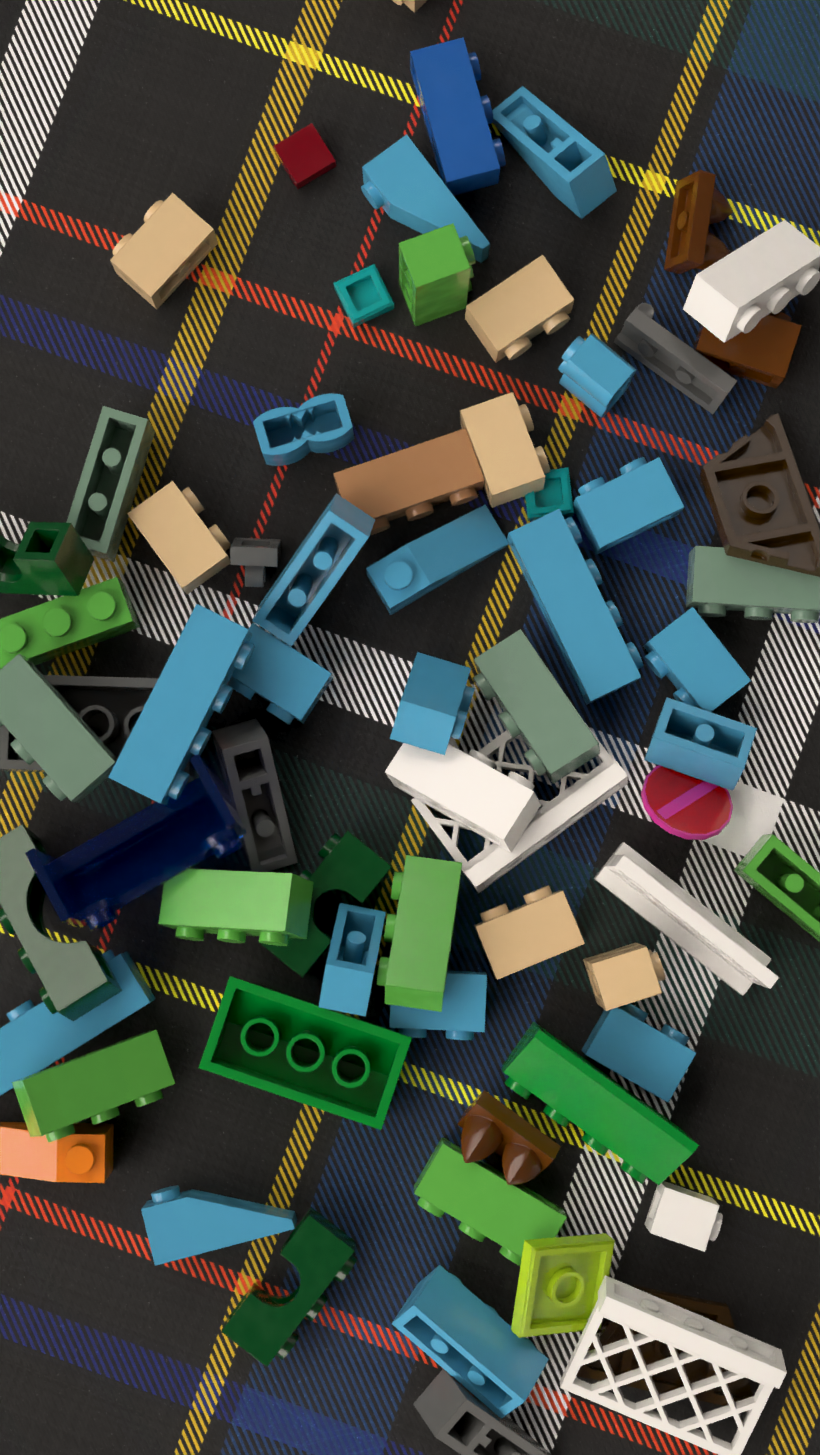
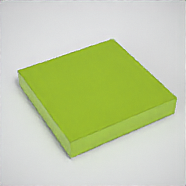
M606 1233L524 1240L511 1331L519 1338L583 1331L598 1300L600 1285L605 1275L609 1277L615 1240Z

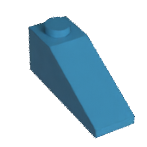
M524 86L492 110L493 124L552 194L581 219L617 191L605 153Z
M407 134L362 167L364 185L361 186V190L373 208L377 210L382 206L391 219L422 234L454 223L459 238L465 235L468 237L475 260L482 263L488 258L489 241Z
M485 504L402 546L366 568L367 577L388 612L392 615L509 545V542Z
M178 1185L152 1192V1200L147 1201L141 1208L155 1266L293 1230L297 1223L296 1213L292 1210L195 1189L180 1192Z

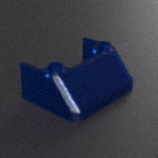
M196 755L190 759L199 778L188 783L177 800L170 797L167 805L155 802L57 859L34 848L25 853L62 923L78 928L89 926L91 931L98 930L117 918L115 911L214 854L217 859H221L243 846L240 839L247 831L218 773L201 756Z

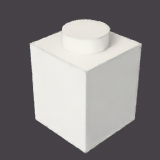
M663 1181L660 1185L657 1184L644 1225L651 1234L705 1252L708 1240L715 1241L719 1234L723 1215L718 1213L719 1204L712 1197Z

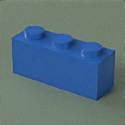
M464 37L410 51V71L441 180L453 196L498 184L500 167L506 165L505 155L500 139L492 140L488 124L494 122L493 112L488 96H480L476 81L481 80V70L476 53H468Z

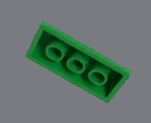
M230 976L199 1068L381 1130L412 1037L334 1010L319 1008V1005Z
M535 1022L531 1024L501 1066L502 1071L509 1076L504 1083L510 1089L528 1100L531 1094L537 1096L547 1104L543 1109L546 1115L565 1128L570 1121L585 1131L581 1139L587 1145L605 1156L608 1150L614 1152L624 1160L620 1168L641 1184L648 1177L660 1185L699 1146L684 1130Z

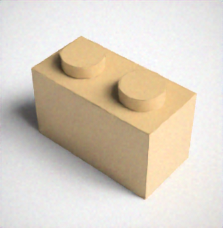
M174 193L164 202L159 200L149 208L144 216L145 223L134 235L129 233L116 244L113 250L114 256L110 260L116 274L155 309H158L218 244L214 229Z
M541 255L466 306L465 320L495 363L505 356L509 360H513L532 346L530 341L532 338L544 330L547 335H550L570 320L568 314L571 313L574 298L544 255Z
M511 392L460 410L462 429H467L484 477L483 486L492 508L524 497L527 493L544 490V474L549 473L550 468L542 446L534 448L528 433L534 430V426L526 404L518 406L514 393Z
M171 481L127 514L186 594H189L230 564V559L225 551L230 548L231 544L216 524L208 529L198 514L204 510V507L191 489L187 487L180 491L176 484Z
M548 885L523 895L526 904L508 910L506 903L480 913L483 922L475 924L474 927L497 980L585 944L562 890L552 893Z
M633 943L583 959L596 1002L606 1011L662 993L659 981L666 979L658 953H652L651 950H648L647 946Z

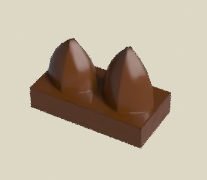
M699 170L676 181L664 270L682 274L694 268L706 269L731 253L719 238L708 232L709 224L719 223L733 213L726 198L714 188L715 174Z
M485 1090L465 1110L457 1125L463 1128L461 1150L464 1162H477L496 1152L502 1157V1168L508 1185L522 1184L532 1179L534 1180L555 1159L561 1148L559 1144Z

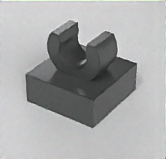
M234 538L230 546V565L245 566V587H264V582H266V566L277 567L281 558V539Z

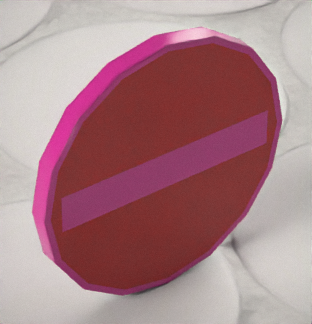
M660 765L656 766L646 776L643 783L641 797L644 809L654 823L670 834L687 840H705L719 835L730 822L733 804L730 793L726 788Z

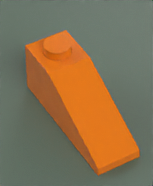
M0 1122V1174L51 1182L105 1183L113 1171L114 1124L98 1123L93 1125L92 1123H74L75 1133L48 1142L46 1135L30 1137L25 1122Z

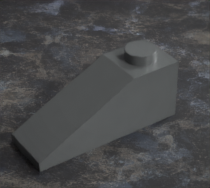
M255 718L213 730L212 735L221 772L250 870L252 872H269L298 863L269 739L260 723Z
M444 1369L440 1371L413 1404L434 1437L461 1455H551L510 1418L505 1416L501 1419Z

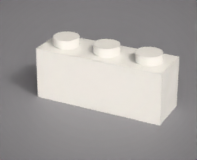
M783 220L696 274L683 310L724 343L740 332L746 334L763 317L771 312L773 314L779 313L791 299L799 294L803 296L808 294L816 286L820 279V272L818 271L820 267V247L786 220Z
M451 737L445 755L403 743L385 770L393 785L511 853L541 806L533 791L535 786L515 772L511 771L506 776L493 769L494 762L476 750L471 749L466 754L454 747L456 742Z

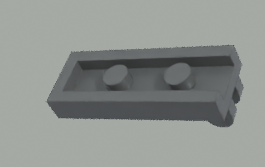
M639 304L623 324L624 327L613 343L711 414H714L737 383V380L652 319L654 308L650 304Z

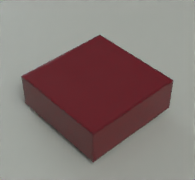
M313 123L273 146L276 156L297 190L336 167L334 157Z

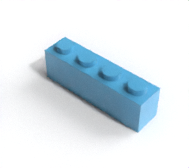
M557 509L509 532L507 537L509 546L586 705L640 679L641 675L638 669L643 667L640 654L632 642L625 644L617 628L623 625L622 618L612 600L605 602L598 589V585L603 583L601 575L591 558L586 561L584 560L577 545L582 542V537L572 517L564 519L560 509Z
M196 604L108 778L160 804L167 805L170 797L175 800L180 797L190 774L184 772V769L191 755L194 754L198 757L201 755L212 732L206 726L213 712L216 711L221 714L231 697L233 688L227 684L235 668L243 671L254 651L255 645L249 642L252 637L249 629Z
M112 950L103 953L122 991L77 1020L72 1021L58 1012L52 1014L44 1002L34 1006L31 999L6 1014L10 1022L0 1028V1096L13 1088L12 1082L40 1072L156 999L128 952L121 953L116 957Z

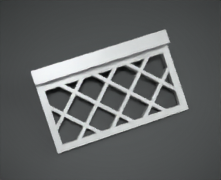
M507 730L478 751L488 758L499 751L498 760H492L495 764L493 768H496L500 773H502V769L529 773L528 780L533 784L536 773L530 765L504 762L506 745L514 740ZM520 735L515 737L516 739H522ZM599 742L600 754L597 757L602 763L588 774L579 772L569 773L561 779L558 796L551 801L538 800L541 808L536 812L511 853L495 843L491 844V841L485 838L484 850L468 862L457 848L460 829H470L454 820L435 818L425 803L416 798H413L411 802L455 862L462 863L463 873L476 891L480 893L628 784V775ZM567 778L578 780L566 789ZM442 826L454 827L452 840Z
M625 842L620 844L594 879L740 995L743 996L753 983L771 989L779 977L766 967L771 961L768 955Z
M605 1275L598 1290V1300L561 1377L560 1388L715 1454L741 1455L773 1388H780L787 1370L781 1349ZM603 1318L622 1325L627 1338L602 1346L597 1330ZM632 1330L639 1332V1334L634 1335ZM653 1340L667 1344L672 1356L646 1365L639 1345ZM593 1342L595 1349L588 1351L591 1343ZM632 1348L639 1368L615 1376L607 1357ZM677 1349L682 1350L684 1352L678 1354ZM599 1359L608 1379L594 1384H589L575 1378L582 1365ZM698 1359L712 1363L716 1375L690 1383L683 1364ZM677 1367L684 1386L658 1394L651 1376ZM721 1367L729 1371L722 1372ZM644 1378L652 1397L636 1403L625 1399L620 1386ZM748 1378L760 1384L754 1396L735 1402L727 1383ZM721 1386L729 1405L703 1413L696 1394ZM689 1397L696 1416L682 1421L668 1417L664 1405ZM746 1411V1413H745V1415H744V1417H743V1420H742V1418H741V1416H740V1413ZM734 1416L738 1430L731 1443L712 1436L708 1424Z

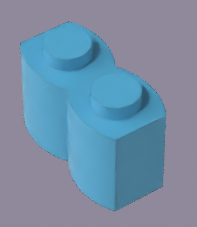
M592 333L586 340L578 336L561 358L564 361L558 370L563 375L559 384L600 418H603L627 390L637 370Z
M341 394L319 395L307 400L299 408L279 407L271 409L253 421L264 460L267 465L284 466L295 463L304 458L310 451L315 453L333 452L345 447L354 439L352 422L344 396Z

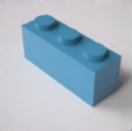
M336 493L261 601L252 621L292 647L369 538L375 519Z
M441 1265L437 1266L416 1285L392 1322V1325L501 1419L526 1401L549 1360L528 1338L516 1336L511 1331V1326L498 1315L495 1309L482 1302L462 1284L458 1277L446 1271Z

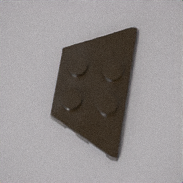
M779 414L771 415L766 419L764 426L748 437L745 434L732 444L728 452L718 454L704 464L700 472V478L727 556L820 577V529Z
M635 1285L632 1286L735 1330L730 1309L726 1303ZM608 1319L597 1333L602 1346L627 1338L623 1326ZM632 1330L634 1335L639 1334V1332ZM658 1340L639 1345L646 1365L672 1356L667 1344ZM593 1342L591 1343L588 1351L595 1349ZM632 1348L607 1357L615 1376L639 1368ZM677 1349L678 1354L684 1352L682 1350ZM600 1359L582 1365L576 1375L577 1377L598 1381L608 1379ZM703 1359L683 1364L690 1383L716 1375L712 1363ZM677 1367L651 1376L658 1393H665L684 1386ZM721 1367L722 1372L729 1371ZM644 1378L623 1385L649 1391ZM748 1378L727 1383L735 1402L754 1396ZM721 1386L696 1394L698 1401L723 1406L729 1405Z

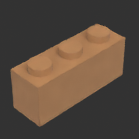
M466 428L333 473L339 495L375 519L370 535L390 528L389 521L405 515L408 521L426 517L434 512L432 506L450 500L452 506H457L472 501L478 497L476 491L483 489L484 477Z

